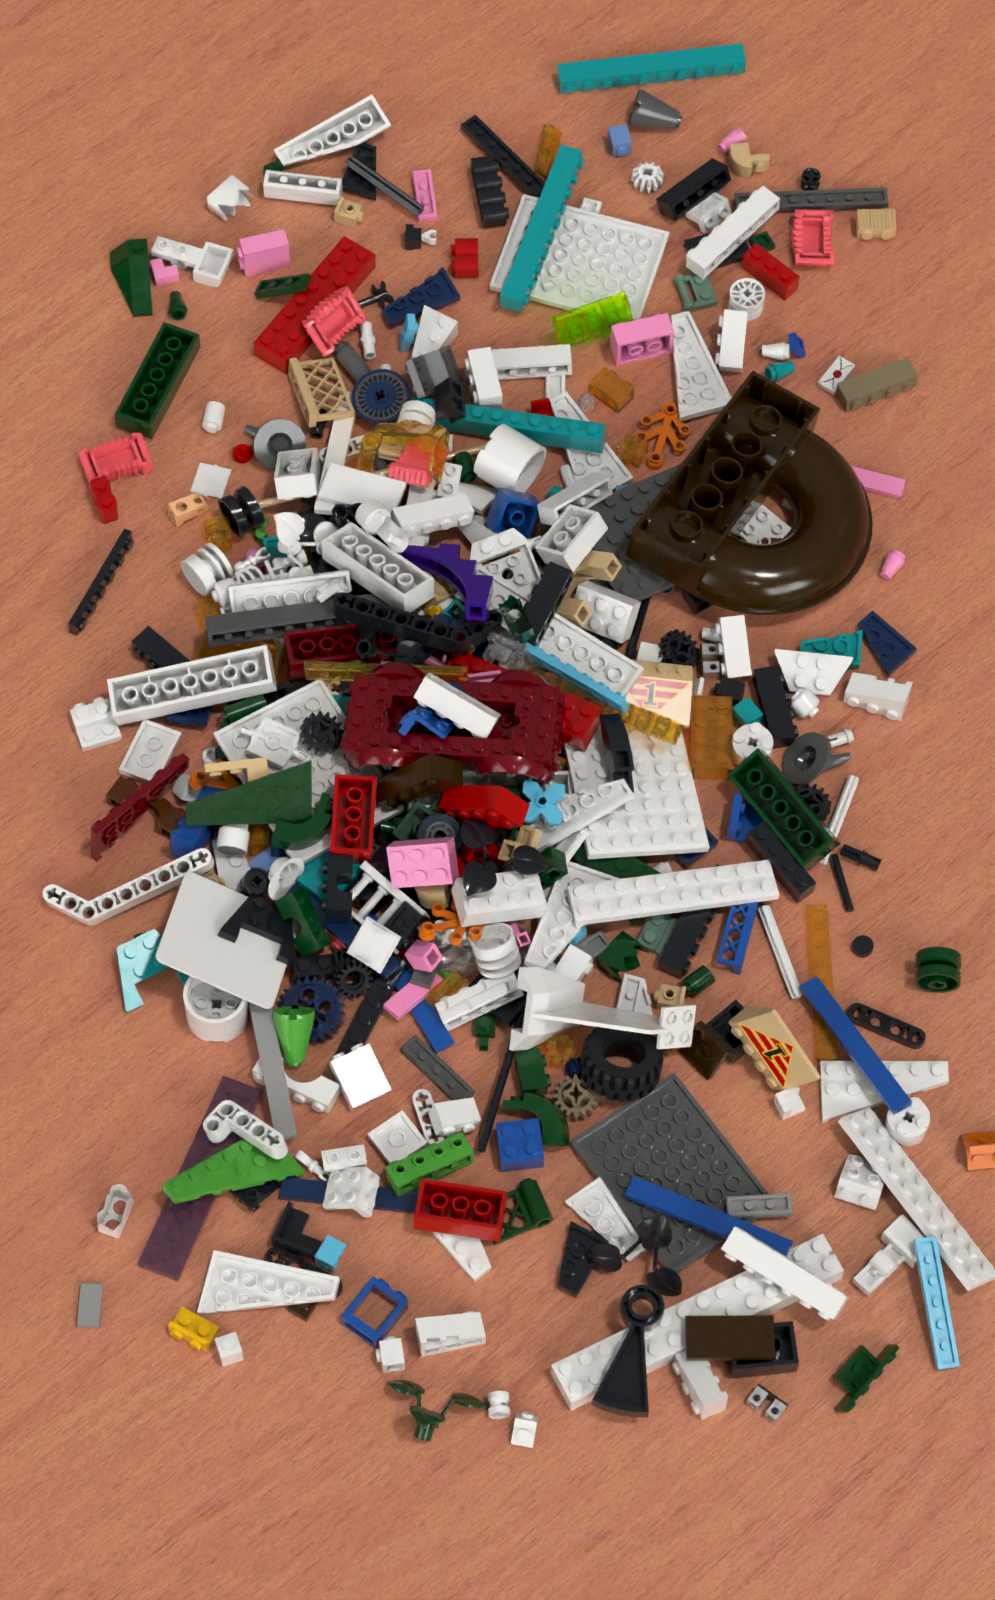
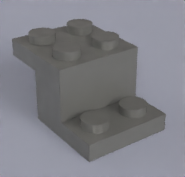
M450 345L405 361L406 373L411 377L413 382L412 390L418 399L434 393V387L448 377L460 383L463 382Z

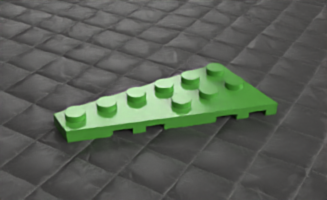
M242 1139L163 1183L162 1190L176 1204L199 1199L200 1196L213 1193V1195H217L229 1189L235 1191L263 1185L266 1181L277 1179V1181H281L293 1175L300 1177L304 1175L305 1170L289 1153L281 1159H274L245 1139Z

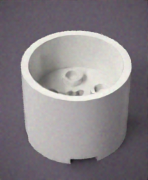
M501 424L490 434L491 440L488 441L484 450H480L475 461L474 472L477 474V477L497 489L502 487L526 493L542 469L547 453L546 448L510 426Z
M192 976L188 978L183 990L186 1019L191 1031L198 1038L206 1042H228L238 1037L248 1024L249 1002Z

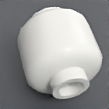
M800 688L789 699L791 701L790 707L801 719L807 716L812 718L819 711L817 706L820 700L809 689L802 690Z

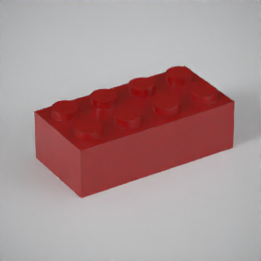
M335 774L330 854L353 855V862H371L377 777Z
M462 785L444 791L438 808L445 812L444 814L452 816L457 820L460 826H462V822L466 819H476L485 822L494 829H498V827L512 829V827H522L530 804L503 786Z
M421 1178L414 1214V1229L500 1242L507 1205V1191Z

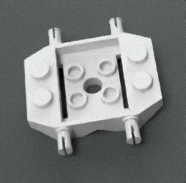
M511 528L472 543L470 560H477L478 565L532 597V589L535 584H539L541 574L531 550L542 538L539 535L532 539H526L515 528ZM517 549L520 550V552L491 562L484 566L482 565L483 562L489 561L491 559L502 556ZM505 571H512L514 574L511 579L507 580L502 577Z

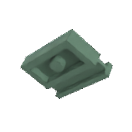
M668 914L651 916L647 919L637 941L647 948L649 952L662 955L679 919L672 918Z

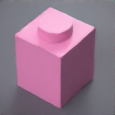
M417 939L405 953L413 969L432 972L443 959L434 942Z

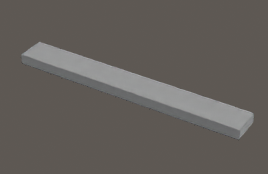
M249 1002L273 1127L283 1135L284 1140L297 1138L272 1008L265 1009Z

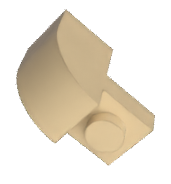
M748 142L729 144V163L736 175L743 178H751V172L769 171V154L750 155Z
M522 825L516 841L504 839L497 859L506 862L510 858H514V850L522 845L536 848L541 830Z
M448 884L414 887L419 903L423 907L432 909L434 903H442L445 908H449L451 892Z

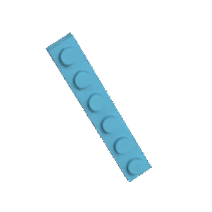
M527 642L522 648L525 657L622 714H625L629 709L626 697L620 692L614 693L606 684L593 681L590 675L587 673L581 674L569 663H562L554 654L548 655L540 646L536 644L533 646Z
M933 1236L914 1239V1249L936 1369L957 1368L960 1366L937 1238Z

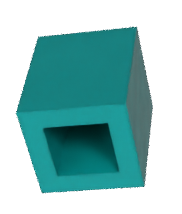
M747 697L732 707L731 718L739 727L754 722L762 725L763 713Z

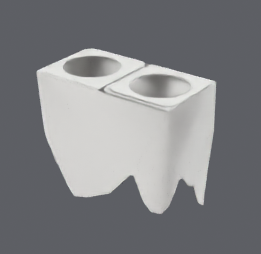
M231 175L207 196L208 209L225 221H228L225 215L235 216L236 205L251 206L243 193L252 198L255 197L249 193V188Z
M117 1184L112 1186L110 1193L106 1196L104 1209L97 1213L98 1232L118 1239L134 1205V1200L124 1185ZM119 1200L126 1202L122 1215H118L113 1211L114 1203ZM117 1220L119 1225L115 1230H111L105 1226L106 1222Z

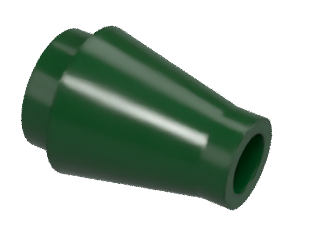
M173 291L170 293L168 313L172 319L182 320L186 317L188 310L181 293Z

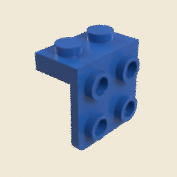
M419 704L414 710L410 709L399 722L402 726L398 732L406 736L419 721L444 739L454 727L449 719L442 718L434 713L432 708L423 707Z

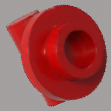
M239 444L232 447L233 458L237 462L246 463L252 458V446Z

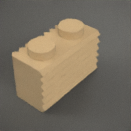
M895 209L857 210L855 219L857 238L865 240L882 238L887 240L895 237L897 229Z

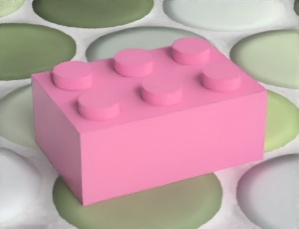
M668 313L655 314L647 318H637L634 321L620 322L611 326L610 349L616 366L672 354L674 330Z
M454 837L393 841L386 847L392 888L453 884L456 878H460Z

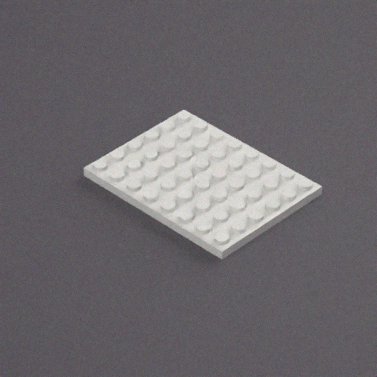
M525 194L522 195L491 279L489 290L502 292L539 198ZM567 205L565 214L560 216L561 223L559 229H555L553 233L555 234L553 244L547 248L549 249L547 259L541 263L543 264L541 274L535 278L537 280L535 289L529 293L531 295L530 301L614 323H625L641 318L670 232Z
M320 678L214 732L213 737L228 761L253 759L255 757L246 753L251 737L241 733V728L244 724L256 729L264 717H267L301 733L302 730L299 728L304 724L303 720L306 717L309 718L312 712L316 715L321 711L324 716L329 712L330 718L336 716L335 722H342L339 729L343 730L344 720L347 718ZM304 738L300 739L297 749L308 753L305 761L293 756L284 768L285 770L306 761H312V817L317 810L322 792L330 794V802L333 803L335 774L377 777V780L384 777L377 765L362 766L359 768L360 772H354L352 767H349L347 759H344V750H341V746L338 750L335 749L333 754L327 751V754L322 756L319 751L317 755H314V749L307 751L308 744L302 745ZM268 764L269 774L282 771V769ZM242 769L243 773H238L237 775L242 783H246V769ZM377 782L374 827L380 825L381 820L387 821L404 812L402 805L398 808L390 809L385 805L378 804ZM268 824L274 833L276 824ZM332 825L327 834L316 844L301 850H285L288 857L301 858L305 864L330 851Z
M623 721L628 734L634 763L632 778L635 798L583 827L589 832V835L584 840L587 859L708 852L710 847L681 727ZM601 725L586 751L562 742L573 794L578 793V790L586 788V790H590L610 782L608 758L604 756Z

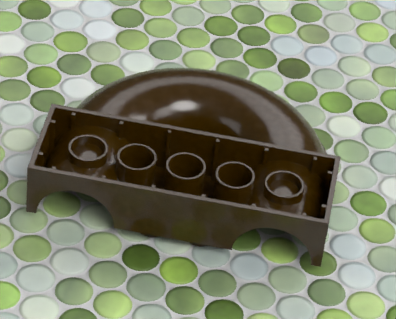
M752 370L633 527L626 556L692 595L718 607L754 615L788 614L802 611L827 601L844 589L857 575L870 548L873 527L872 512L865 489L853 468L835 447L813 432L821 408ZM773 489L785 497L793 512V525L783 539L771 544H756L737 538Z

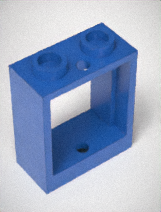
M373 1276L342 1314L341 1323L377 1349L379 1341H383L408 1309V1301L403 1293L390 1289L389 1284L381 1278L378 1280ZM374 1288L398 1304L378 1331L353 1315Z

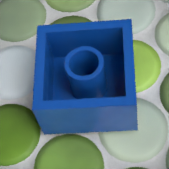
M499 487L485 523L492 532L501 533L515 528L526 539H529L539 514L537 505L540 502L534 495Z
M539 1118L496 1123V1139L501 1172L544 1167Z

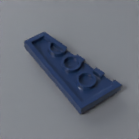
M444 267L438 270L437 274L426 278L420 286H415L409 290L407 295L399 297L383 308L382 315L389 327L393 328L404 323L407 313L415 314V318L422 316L424 305L437 310L459 301L460 295Z

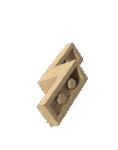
M267 757L204 764V773H209V777L220 776L222 771L229 770L230 774L243 773L242 769H246L247 782L269 775Z

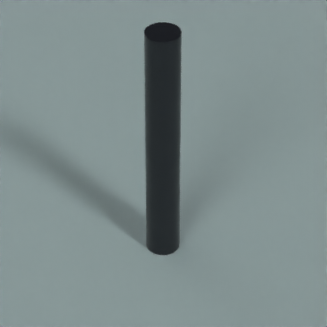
M832 854L830 859L846 912H852L854 907L838 854Z

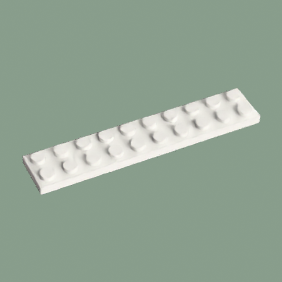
M477 564V575L493 576V595L489 610L500 612L498 604L505 603L510 594L517 599L520 598L523 607L527 601H530V596ZM458 591L454 596L455 599L457 598L465 604L464 599ZM516 609L510 610L507 614V619L511 623H515L517 619L521 618L520 611ZM557 613L539 645L548 655L554 654L562 663L573 665L581 674L587 673L593 678V681L597 683L602 682L612 692H620L625 697L644 672L642 666ZM502 616L501 628L510 633Z
M769 860L569 885L566 889L575 926L777 900L779 898L777 884Z
M867 1107L843 1116L838 1123L926 1237L936 1236L940 1256L966 1290H973L995 1280L993 1265L970 1238L966 1230L963 1229L953 1213L950 1212L928 1181L916 1168L915 1164L902 1150L901 1146L890 1136L888 1129L885 1128L872 1109Z

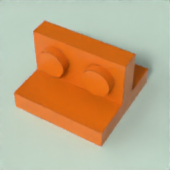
M995 1131L961 1134L962 1143L965 1146L967 1170L995 1168Z

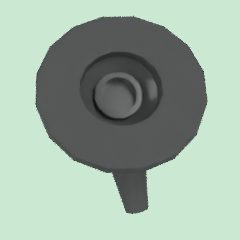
M278 418L269 420L261 425L260 428L246 425L244 429L245 433L254 438V455L259 463L269 470L275 471L278 452L306 449L307 446L305 435L301 428L290 420Z
M816 732L805 733L796 738L787 749L783 759V773L793 784H808L815 780L822 772L850 760L851 754L849 752L836 755L830 754L829 742L823 735Z

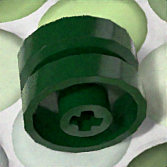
M928 947L919 950L915 954V967L917 968L915 970V985L919 989L928 992L944 993L956 990L961 986V972L959 971L961 969V954L958 951L946 947Z

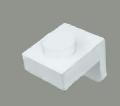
M335 578L329 583L327 581L322 583L317 588L316 597L322 603L337 591L338 593H348L349 589L343 581L339 582Z
M522 1411L521 1414L517 1413L511 1444L533 1448L539 1417H535L534 1413Z

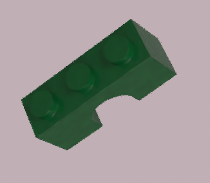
M304 887L274 901L283 920L293 917L301 925L300 935L294 938V943L301 957L311 955L332 944Z

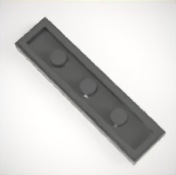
M417 1035L413 1036L400 1048V1051L451 1100L471 1098L475 1094V1091Z

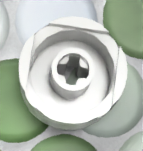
M758 722L746 724L737 729L733 735L731 746L733 762L738 766L757 748L765 751L771 758L773 750V737L771 733Z
M909 1097L912 1105L893 1115L889 1109L887 1113L885 1128L888 1129L890 1136L901 1146L910 1147L919 1144L924 1139L929 1127V1110L921 1099L917 1097Z

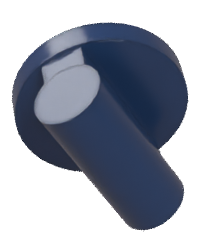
M572 1057L565 1065V1071L571 1079L574 1078V1074H577L578 1079L582 1077V1072L580 1071L581 1057Z

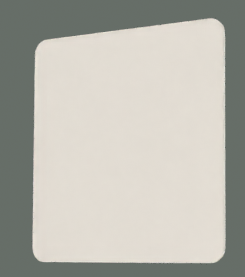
M187 872L183 877L158 946L156 959L164 965L262 1008H272L287 965L276 960L280 944L240 928L235 943L218 937L220 929L245 902L248 896L196 873ZM291 917L293 935L296 938L300 923L296 918Z

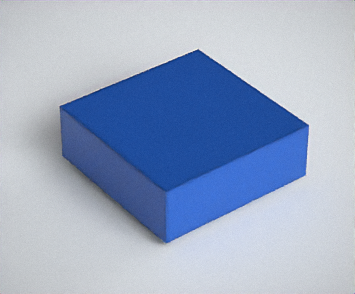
M794 332L788 334L791 352L799 359L805 357L803 340Z

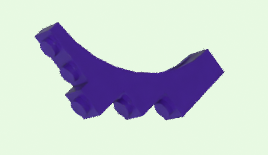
M440 543L439 548L408 545L403 552L398 553L421 570L441 577L459 591L465 602L466 619L487 620L493 595V576L477 575V560L460 559V545Z

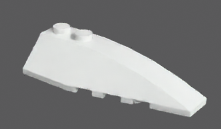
M370 95L274 149V152L282 165L287 166L359 145L391 127V124L374 96Z

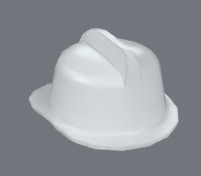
M280 857L272 863L268 873L270 880L268 893L272 900H278L283 897L292 885L296 883L295 879L302 875L304 862L301 858Z

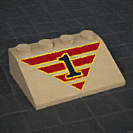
M631 659L642 666L644 672L626 696L629 709L625 714H622L608 705V714L620 713L623 721L689 728L693 684L692 666Z
M746 1006L728 1021L732 1027V1033L737 1038H740L744 1044L743 1049L748 1055L753 1057L755 1067L760 1072H763L767 1078L766 1083L772 1089L786 1090L821 1078L775 1009Z

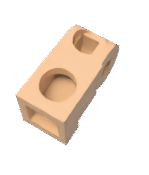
M194 493L168 503V515L177 528L183 525L184 521L204 514L209 507L200 493Z

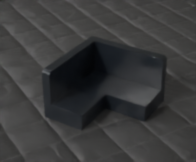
M288 1201L273 1234L272 1246L281 1247L313 1263L321 1241L302 1234L310 1216L305 1212L294 1209L293 1203Z

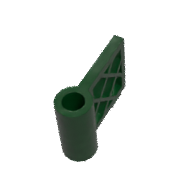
M263 694L248 697L223 707L222 719L224 722H229L230 725L267 706V702Z
M531 1178L524 1179L519 1183L520 1186L517 1189L507 1193V1199L515 1196L518 1203L515 1210L506 1207L505 1211L513 1215L509 1224L503 1222V1226L507 1227L506 1232L501 1236L500 1242L492 1241L494 1246L533 1228L544 1227L553 1221L554 1218L536 1180H531ZM516 1215L525 1218L527 1225L520 1228L512 1226Z

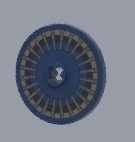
M377 369L366 373L357 381L352 391V404L355 412L361 419L374 425H385L396 421L403 404L410 401V389L406 380L397 372L388 369ZM384 394L385 398L378 400L377 396Z

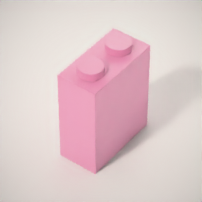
M284 229L239 239L240 247H237L238 264L240 270L244 269L245 276L290 267L289 243Z

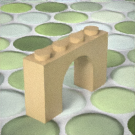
M590 550L573 572L574 579L556 612L558 615L579 628L585 626L592 611L584 600L570 598L574 589L585 581L591 579L613 581L622 567L613 553Z

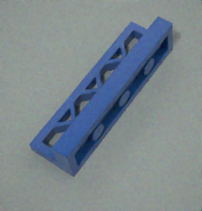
M759 902L747 903L743 906L741 904L731 905L716 963L733 967L732 973L741 974ZM741 912L745 917V921L737 925L733 920V916ZM736 930L740 939L732 943L728 938V934ZM732 949L735 954L734 961L722 958L723 953Z

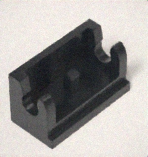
M448 377L434 387L437 420L443 421L448 417H452L448 420L449 424H452L466 417L463 384Z

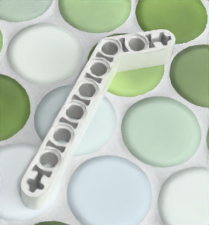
M205 848L197 849L90 901L54 884L44 888L43 897L51 907L86 925L94 926L180 885L184 875L187 873L180 872L181 867L184 865L189 866L187 872H193L198 875L211 870L214 866V858L209 850ZM202 857H205V863H202ZM166 874L171 875L168 881H161L162 876ZM147 883H151V884H152V885H151V888H150L149 890H147V891H143V890H142V887H143L145 884H147ZM128 892H132V893H133V894H132V897H131L130 899H128V900H124V899H123V896H124L126 893H128ZM57 894V895L59 896V898L61 899V902H60L59 899H57V898H55V897H52V898H51L50 896ZM70 902H76V906L74 908L67 909V906ZM107 902H114L110 909L104 908ZM88 911H94V915L91 918H85Z

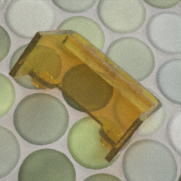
M379 423L362 438L357 469L372 473L375 451L381 444L416 445L422 453L431 454L428 472L437 484H441L450 437L449 432L442 425Z

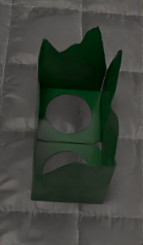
M510 594L508 600L503 604L499 603L498 606L517 646L534 638L535 634L524 612L520 598L517 599ZM516 609L520 611L521 619L518 622L511 623L508 621L507 614L510 610ZM519 627L528 628V631L521 633L516 638L515 632Z
M621 931L597 957V967L617 982H620L619 971L627 972L640 967L635 949L649 953V950L625 931Z

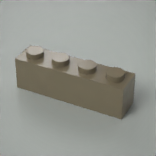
M907 357L837 383L836 395L845 412L857 410L863 405L873 404L882 398L892 397L901 391L913 389L917 384L918 375Z

